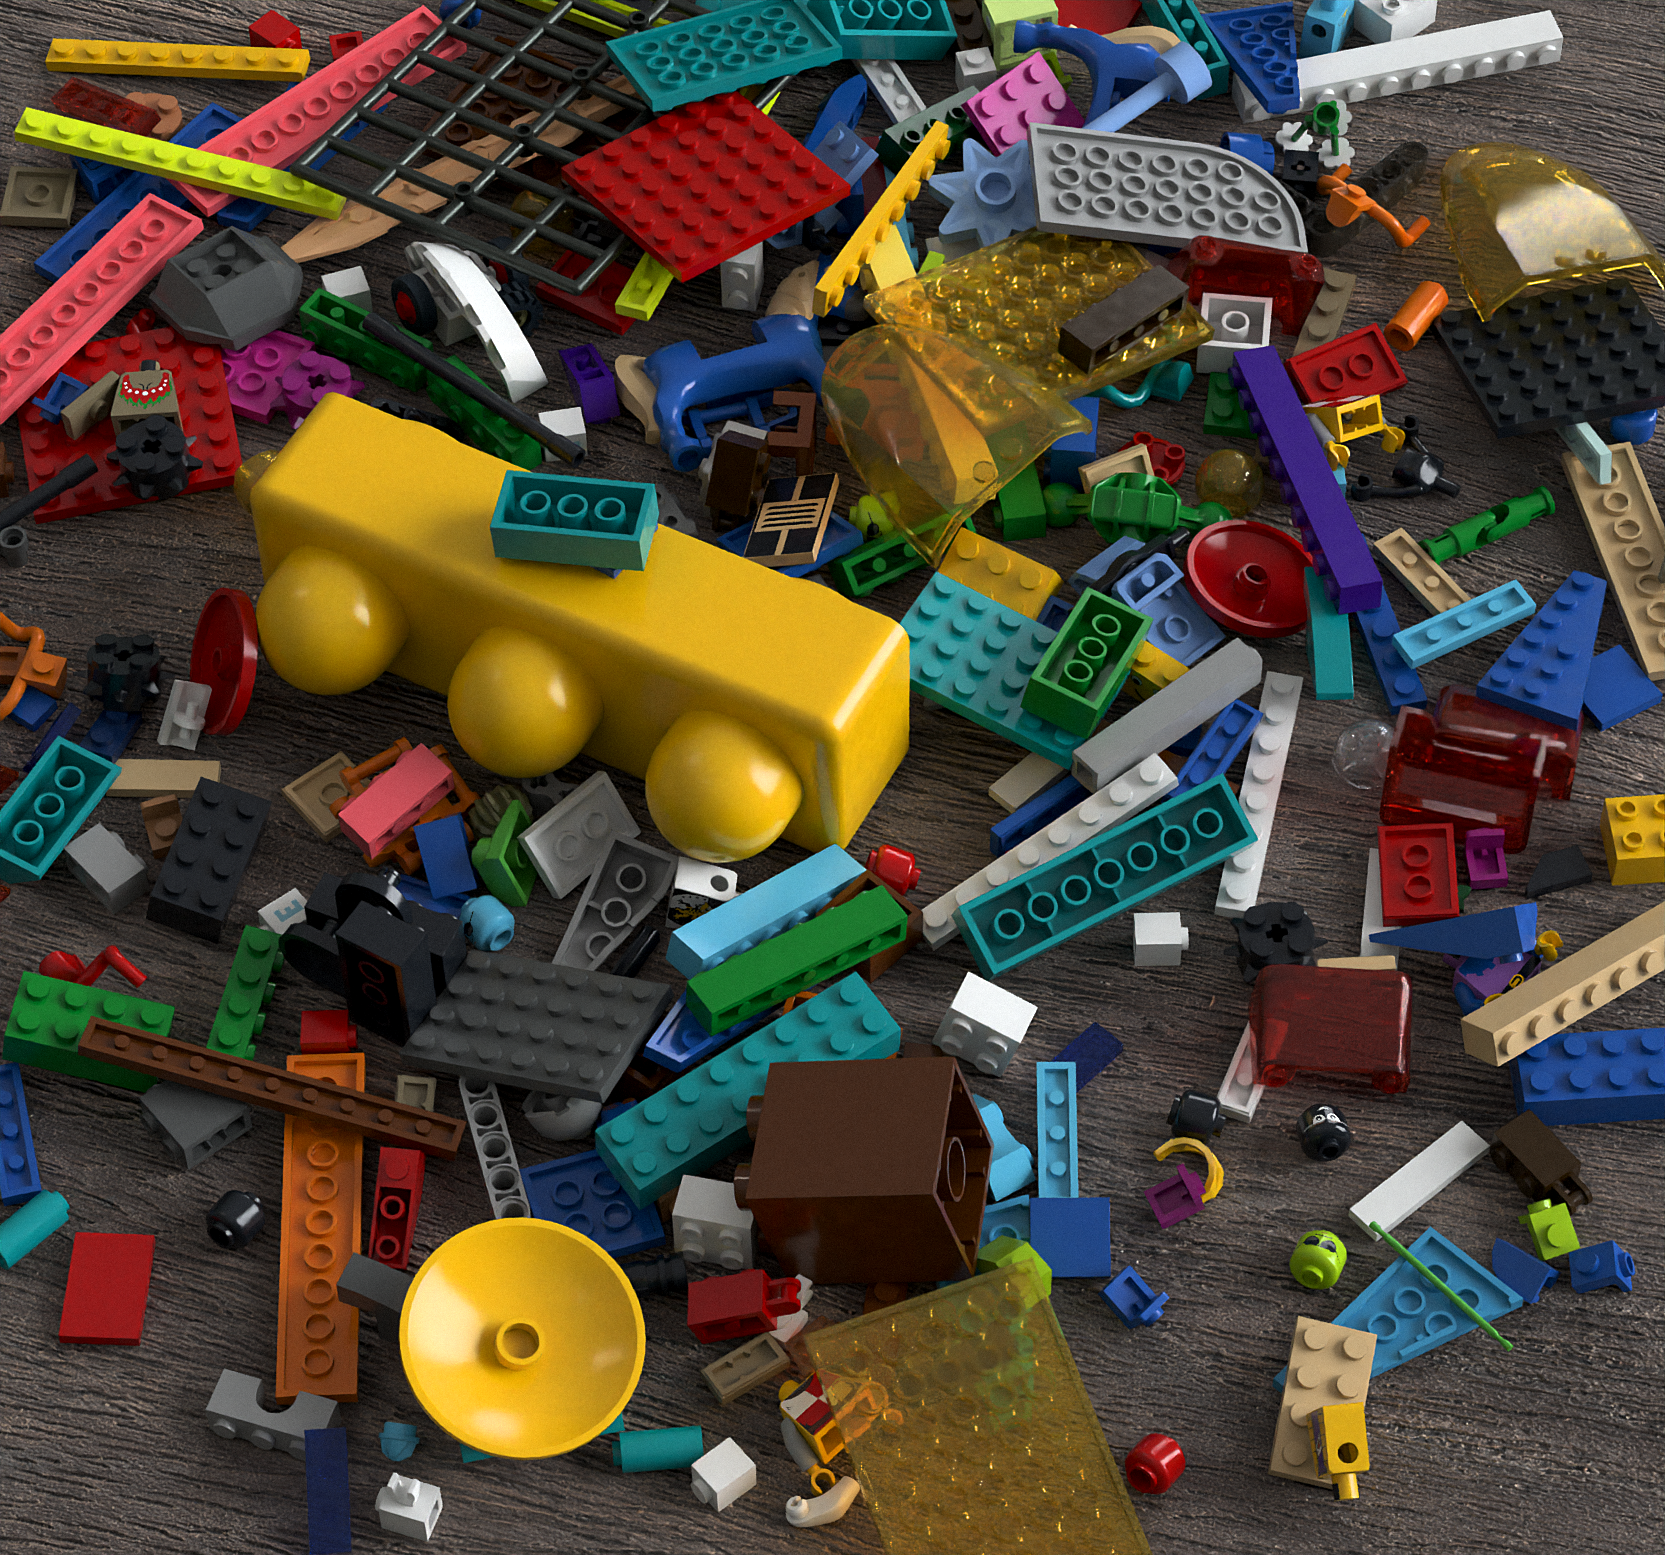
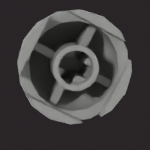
M532 1090L523 1102L522 1109L526 1113L524 1115L529 1123L543 1137L554 1141L582 1139L593 1130V1124L599 1117L602 1103Z

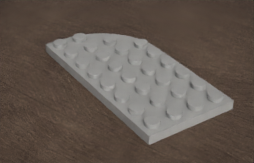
M1029 123L1026 133L1037 231L1304 262L1308 249L1304 224L1299 209L1292 197L1267 171L1234 152L1196 142Z

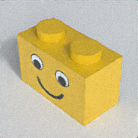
M1145 641L1143 649L1130 668L1129 678L1121 690L1143 703L1191 669Z

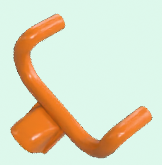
M1342 163L1331 176L1324 175L1317 180L1316 189L1321 195L1331 194L1326 208V216L1330 223L1337 227L1349 225L1365 212L1390 232L1398 247L1406 248L1412 245L1431 225L1425 216L1420 215L1405 232L1400 222L1392 214L1366 196L1364 189L1353 184L1348 185L1344 182L1352 173V169L1345 163Z
M0 611V630L14 640L30 641L7 695L0 702L1 721L18 705L27 685L34 686L48 696L59 699L67 679V658L43 653L46 639L42 629L37 626L20 627Z

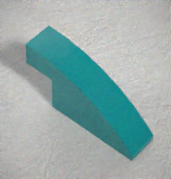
M1304 567L1303 594L1307 608L1306 653L1316 700L1353 699V671L1348 613L1338 615L1333 602L1327 601L1321 576L1317 577L1315 575L1313 567Z

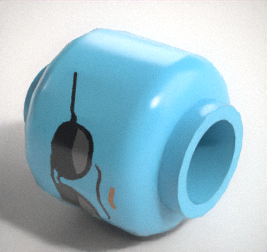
M484 895L478 898L473 897L462 906L459 920L463 921L464 936L478 950L498 951L511 941L514 936L515 919L512 913L497 898L491 895Z

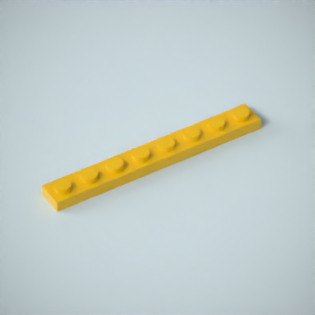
M53 38L45 63L48 71L302 82L305 79L310 63V54L308 49Z
M936 120L814 288L812 313L824 318L832 306L837 307L840 304L845 288L848 284L852 286L855 283L863 263L868 264L871 261L876 245L886 240L892 223L900 221L908 201L916 199L921 183L924 179L928 181L931 178L937 161L939 159L944 160L950 148V141L947 140L949 125Z

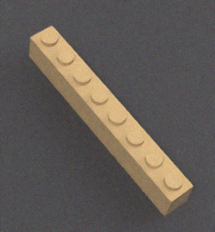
M1665 901L1461 1019L1465 1053L1499 1067L1665 969Z

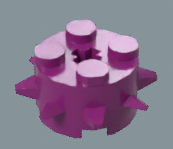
M308 351L302 353L298 360L290 364L285 369L282 377H275V381L282 386L283 394L270 403V407L273 410L284 411L291 428L298 429L324 394L335 392L352 398L362 391L365 385L364 382L351 380V373L346 364L333 357L319 355L315 351Z

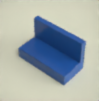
M461 812L447 815L439 820L413 826L433 900L479 887L480 881L477 870L472 863V851Z

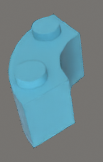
M974 1094L972 1095L994 1143L987 1195L997 1202L1036 1180L1031 1168L1034 1165V1160L1029 1149L1024 1144H1020L1015 1140L1003 1124L1004 1118L998 1105L994 1101H989Z

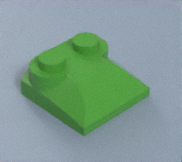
M512 800L497 823L491 837L481 838L472 850V863L478 869L488 891L491 892L493 897L502 900L512 907L527 905L538 873L517 839L521 833L532 825L520 800Z

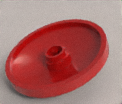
M1248 520L1217 522L1202 529L1193 538L1183 561L1184 581L1193 599L1208 615L1235 631L1256 637H1286L1306 628L1307 608L1303 594L1304 567H1313L1311 553L1305 552L1303 545L1297 540L1274 527Z
M219 588L209 597L200 615L193 640L190 682L209 685L212 688L204 716L205 726L202 729L208 735L227 736L234 732L245 715L253 691L258 658L257 623L253 605L248 595L240 589Z

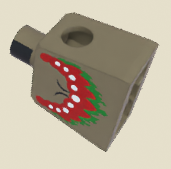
M144 360L139 364L138 372H125L120 376L111 409V420L116 438L117 435L126 431L130 426L146 420L151 415H162L166 421L174 423L183 431L172 372L160 370V364L157 361Z

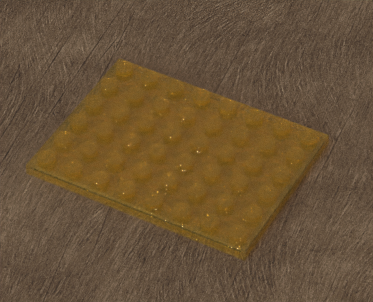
M1037 226L864 297L863 303L865 310L984 438L1213 340L1215 331L1187 302L1184 314L1089 375L1085 374L1057 352L1061 326L1068 319H1074L1085 312L1092 304L1101 302L1117 288H1123L1134 281L1138 275L1148 272L1154 267L1128 241L1037 231Z
M1032 1257L804 1335L803 1341L886 1555H1153Z

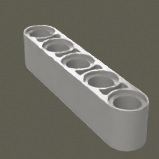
M461 1076L459 1079L462 1109L467 1121L466 1124L493 1220L518 1217L531 1218L528 1199L495 1082ZM476 1091H482L480 1094H473ZM484 1123H492L488 1126H482ZM493 1155H501L498 1158H490ZM502 1187H509V1188H510V1189L505 1190V1191L498 1190V1189H500V1188H502Z

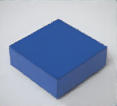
M27 685L20 702L7 717L35 732L58 709L57 702L34 687Z

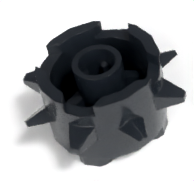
M151 415L146 420L130 426L126 431L117 435L115 442L116 451L107 453L106 456L108 461L119 466L121 472L113 481V486L125 484L131 494L142 500L158 496L160 501L178 495L188 486V477L191 471L203 467V461L190 455L189 447L197 437L195 435L185 437L181 428L172 422L166 421L162 415Z
M102 634L96 637L95 645L90 647L86 654L87 670L73 672V676L87 679V686L84 688L83 694L89 696L91 702L96 699L103 702V709L115 712L141 710V703L149 700L156 703L162 694L161 680L175 678V674L161 671V664L165 660L164 656L160 655L159 649L154 645V638L145 634L135 637H116L113 634Z
M1268 902L1249 907L1244 912L1243 919L1233 918L1230 924L1238 934V943L1223 950V954L1237 957L1236 963L1241 974L1244 976L1243 981L1249 984L1257 981L1261 983V988L1286 991L1288 988L1299 984V979L1305 974L1314 975L1316 963L1313 960V950L1327 944L1328 941L1327 938L1315 936V928L1307 916L1308 912L1304 911L1301 905L1296 902Z

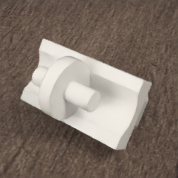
M174 680L157 739L160 745H174L195 751L200 730L204 729L205 726L204 716L212 692V688L209 685Z

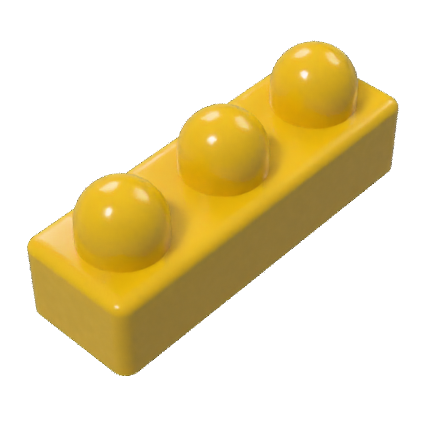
M326 393L251 489L250 503L264 586L258 598L255 611L258 644L270 667L283 680L308 693L342 695L362 689L380 677L384 671H388L448 697V716L456 739L463 750L475 762L491 772L513 778L539 777L560 769L581 753L645 780L646 802L655 826L672 846L695 859L712 863L741 861L760 853L778 837L814 853H818L833 844H837L845 850L909 750L910 640L907 632L895 620L853 603L841 594L821 584L801 578L789 577L659 523L658 529L653 535L644 571L623 569L615 579L590 566L495 557L490 524L506 470L531 471L462 444L432 426L398 418L339 393Z

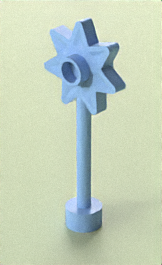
M1181 41L1155 59L1154 66L1158 75L1156 79L1082 129L1115 132L1168 95H1171L1177 102L1186 104L1211 87L1212 79L1210 72L1198 52L1188 43ZM968 138L963 142V171L932 175L929 179V194L950 208L939 226V241L941 243L949 244L976 238L988 265L997 266L1011 239L1037 246L1049 242L1050 232L1037 231L1027 140L1018 141L996 158L974 139Z

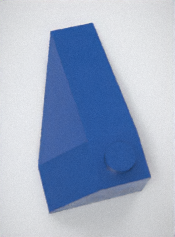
M1536 902L1369 934V940L1372 943L1482 959L1499 957L1500 964L1524 960L1522 952L1534 950L1538 909Z

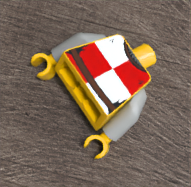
M1379 394L1330 397L1302 406L1322 450L1328 452L1326 459L1332 471L1337 470L1338 463L1343 468H1346L1350 454L1348 447L1335 443H1342L1371 433H1381L1384 435L1380 446L1389 453H1394L1396 449L1401 450L1404 443V431L1397 427H1389L1387 425L1388 421L1382 416Z
M818 1370L801 1384L793 1380L786 1381L779 1390L778 1396L781 1401L779 1409L784 1418L780 1427L785 1447L801 1471L805 1472L807 1470L810 1474V1488L815 1497L823 1495L822 1490L816 1484L817 1481L826 1480L831 1487L835 1486L834 1474L828 1469H820L817 1462L820 1461L826 1465L875 1420L879 1413L881 1414L880 1427L887 1434H895L898 1428L897 1424L889 1416L897 1418L901 1423H904L906 1418L905 1408L901 1404H887L884 1401L886 1397L862 1375L857 1373L832 1374Z

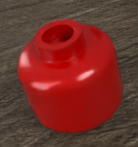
M885 844L881 845L877 851L871 849L864 867L902 896H904L907 889L915 890L921 873V869L915 867L916 859L913 853Z
M1151 1433L1144 1436L1125 1458V1471L1129 1483L1137 1491L1159 1495L1166 1492L1185 1470L1186 1460L1183 1451L1174 1439L1163 1434Z

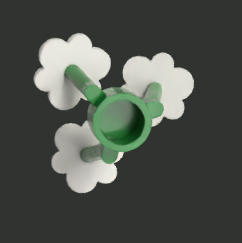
M1336 99L1330 101V103L1324 101L1314 108L1312 115L1305 116L1303 123L1296 122L1292 125L1289 122H1285L1281 126V130L1276 133L1275 141L1278 145L1283 146L1284 153L1285 149L1309 151L1308 146L1312 144L1313 139L1307 134V129L1312 127L1318 134L1330 136L1331 139L1325 140L1322 143V148L1316 151L1319 152L1318 162L1324 163V167L1329 170L1335 167L1338 168L1342 163L1350 166V158L1355 155V150L1349 147L1347 139L1338 138V136H1342L1347 132V123L1352 120V114L1346 111V104L1343 100Z

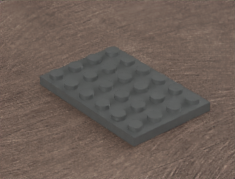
M472 949L436 1000L437 1005L431 1009L430 1014L414 1031L399 1055L403 1065L604 1103L674 995L671 985Z

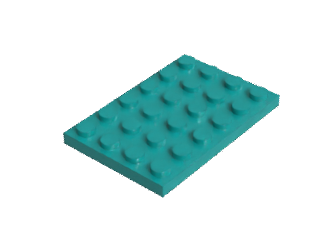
M755 0L606 42L609 57L653 112L668 111L677 105L688 102H700L712 95L732 93L737 88L752 84H764L769 79L784 75H796L801 70L812 67H824L833 61L843 59L841 45L801 0Z
M937 571L899 623L907 632L910 640V690L1067 770H1070L1072 767V751L1090 739L1128 680L1131 672L1130 669L1086 740L1020 707L1031 675L1058 632Z

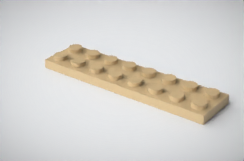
M1631 442L1607 445L1608 449L1612 452L1611 483L1599 485L1572 451L1562 453L1561 465L1641 669L1651 681L1665 679V583H1660L1658 579L1665 556V526Z

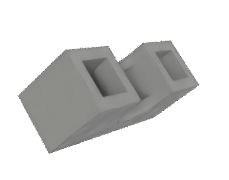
M227 1369L223 1370L205 1409L210 1430L224 1438L232 1439L238 1437L251 1441L255 1446L262 1449L270 1450L276 1448L289 1452L299 1460L308 1461L313 1459L324 1462L341 1423L338 1401L299 1391L295 1402L289 1409L280 1413H269L262 1409L266 1401L262 1379Z

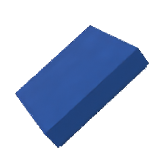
M1619 644L1592 658L1587 686L1583 696L1582 710L1602 732L1660 703L1663 694Z
M1110 1197L1030 1198V1246L1052 1269V1279L1111 1278Z

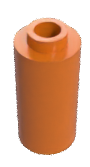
M1423 281L1418 285L1384 328V336L1389 344L1401 351H1409L1416 345L1448 304V295L1443 286L1432 281Z

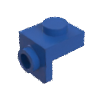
M60 372L44 401L34 397L31 403L41 409L40 417L58 425L60 420L63 421L61 411L90 387Z
M1613 1240L1568 1252L1572 1288L1578 1294L1616 1284L1624 1293L1632 1291L1631 1276L1635 1274L1632 1257L1628 1252L1624 1253Z
M1130 1265L1123 1268L1098 1293L1101 1299L1129 1330L1142 1323L1145 1327L1153 1324L1164 1313L1161 1306L1169 1299V1296L1164 1291L1156 1295Z

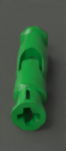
M1541 485L1534 488L1533 492L1526 496L1508 499L1478 515L1446 528L1443 534L1429 540L1426 538L1419 541L1418 545L1440 566L1441 562L1451 557L1460 558L1486 544L1527 527L1530 521L1535 518L1555 513V503L1548 489Z

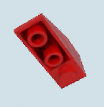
M380 1147L368 1258L395 1269L407 1270L422 1197L427 1156L426 1153L420 1150Z

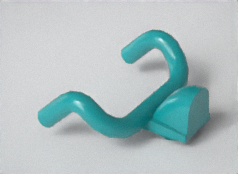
M1167 324L1156 331L1162 342L1161 353L1134 394H1124L1111 385L1100 383L1092 386L1079 396L1103 397L1118 407L1127 409L1141 406L1150 395L1180 401L1193 381L1194 374H1192L1191 366L1188 362H1172L1176 352V344L1173 332Z

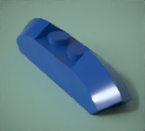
M862 74L854 76L836 86L818 105L820 110L815 119L814 130L812 133L806 134L803 146L811 153L822 142L828 131L833 129L839 121L854 132L867 107V81Z

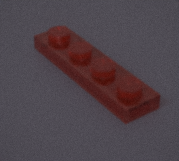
M72 77L51 98L57 109L88 122L145 137L162 120L157 111L75 77Z

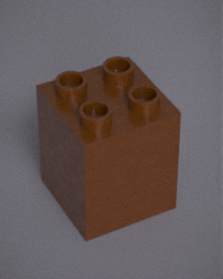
M955 1057L770 1063L764 1095H752L747 1105V1130L751 1141L755 1143L752 1162H740L736 1167L734 1175V1196L737 1207L741 1211H752L757 1221V1239L760 1250L763 1253H774L786 1277L795 1278L800 1274L811 1280L812 1284L974 1281L994 1143Z

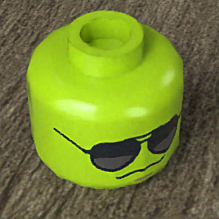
M863 495L858 502V506H851L849 523L861 531L863 541L870 542L900 527L902 509L901 507H896V503L891 497Z
M1324 1230L1309 1231L1300 1237L1289 1262L1290 1271L1298 1282L1308 1288L1317 1290L1327 1289L1337 1282L1347 1260V1252L1345 1246L1335 1234Z

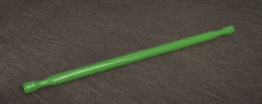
M1375 1221L1370 1223L1369 1227L1373 1231L1379 1233L1393 1249L1492 1338L1498 1340L1504 1349L1509 1352L1513 1348V1345L1508 1340L1503 1339L1498 1331L1390 1234L1385 1233L1380 1225Z

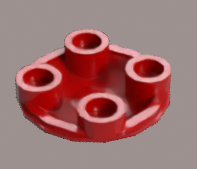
M1149 432L1136 433L1133 436V441L1127 442L1118 451H1123L1141 443L1146 445L1154 476L1162 478L1169 486L1182 477L1186 468L1185 450L1182 446L1154 438Z

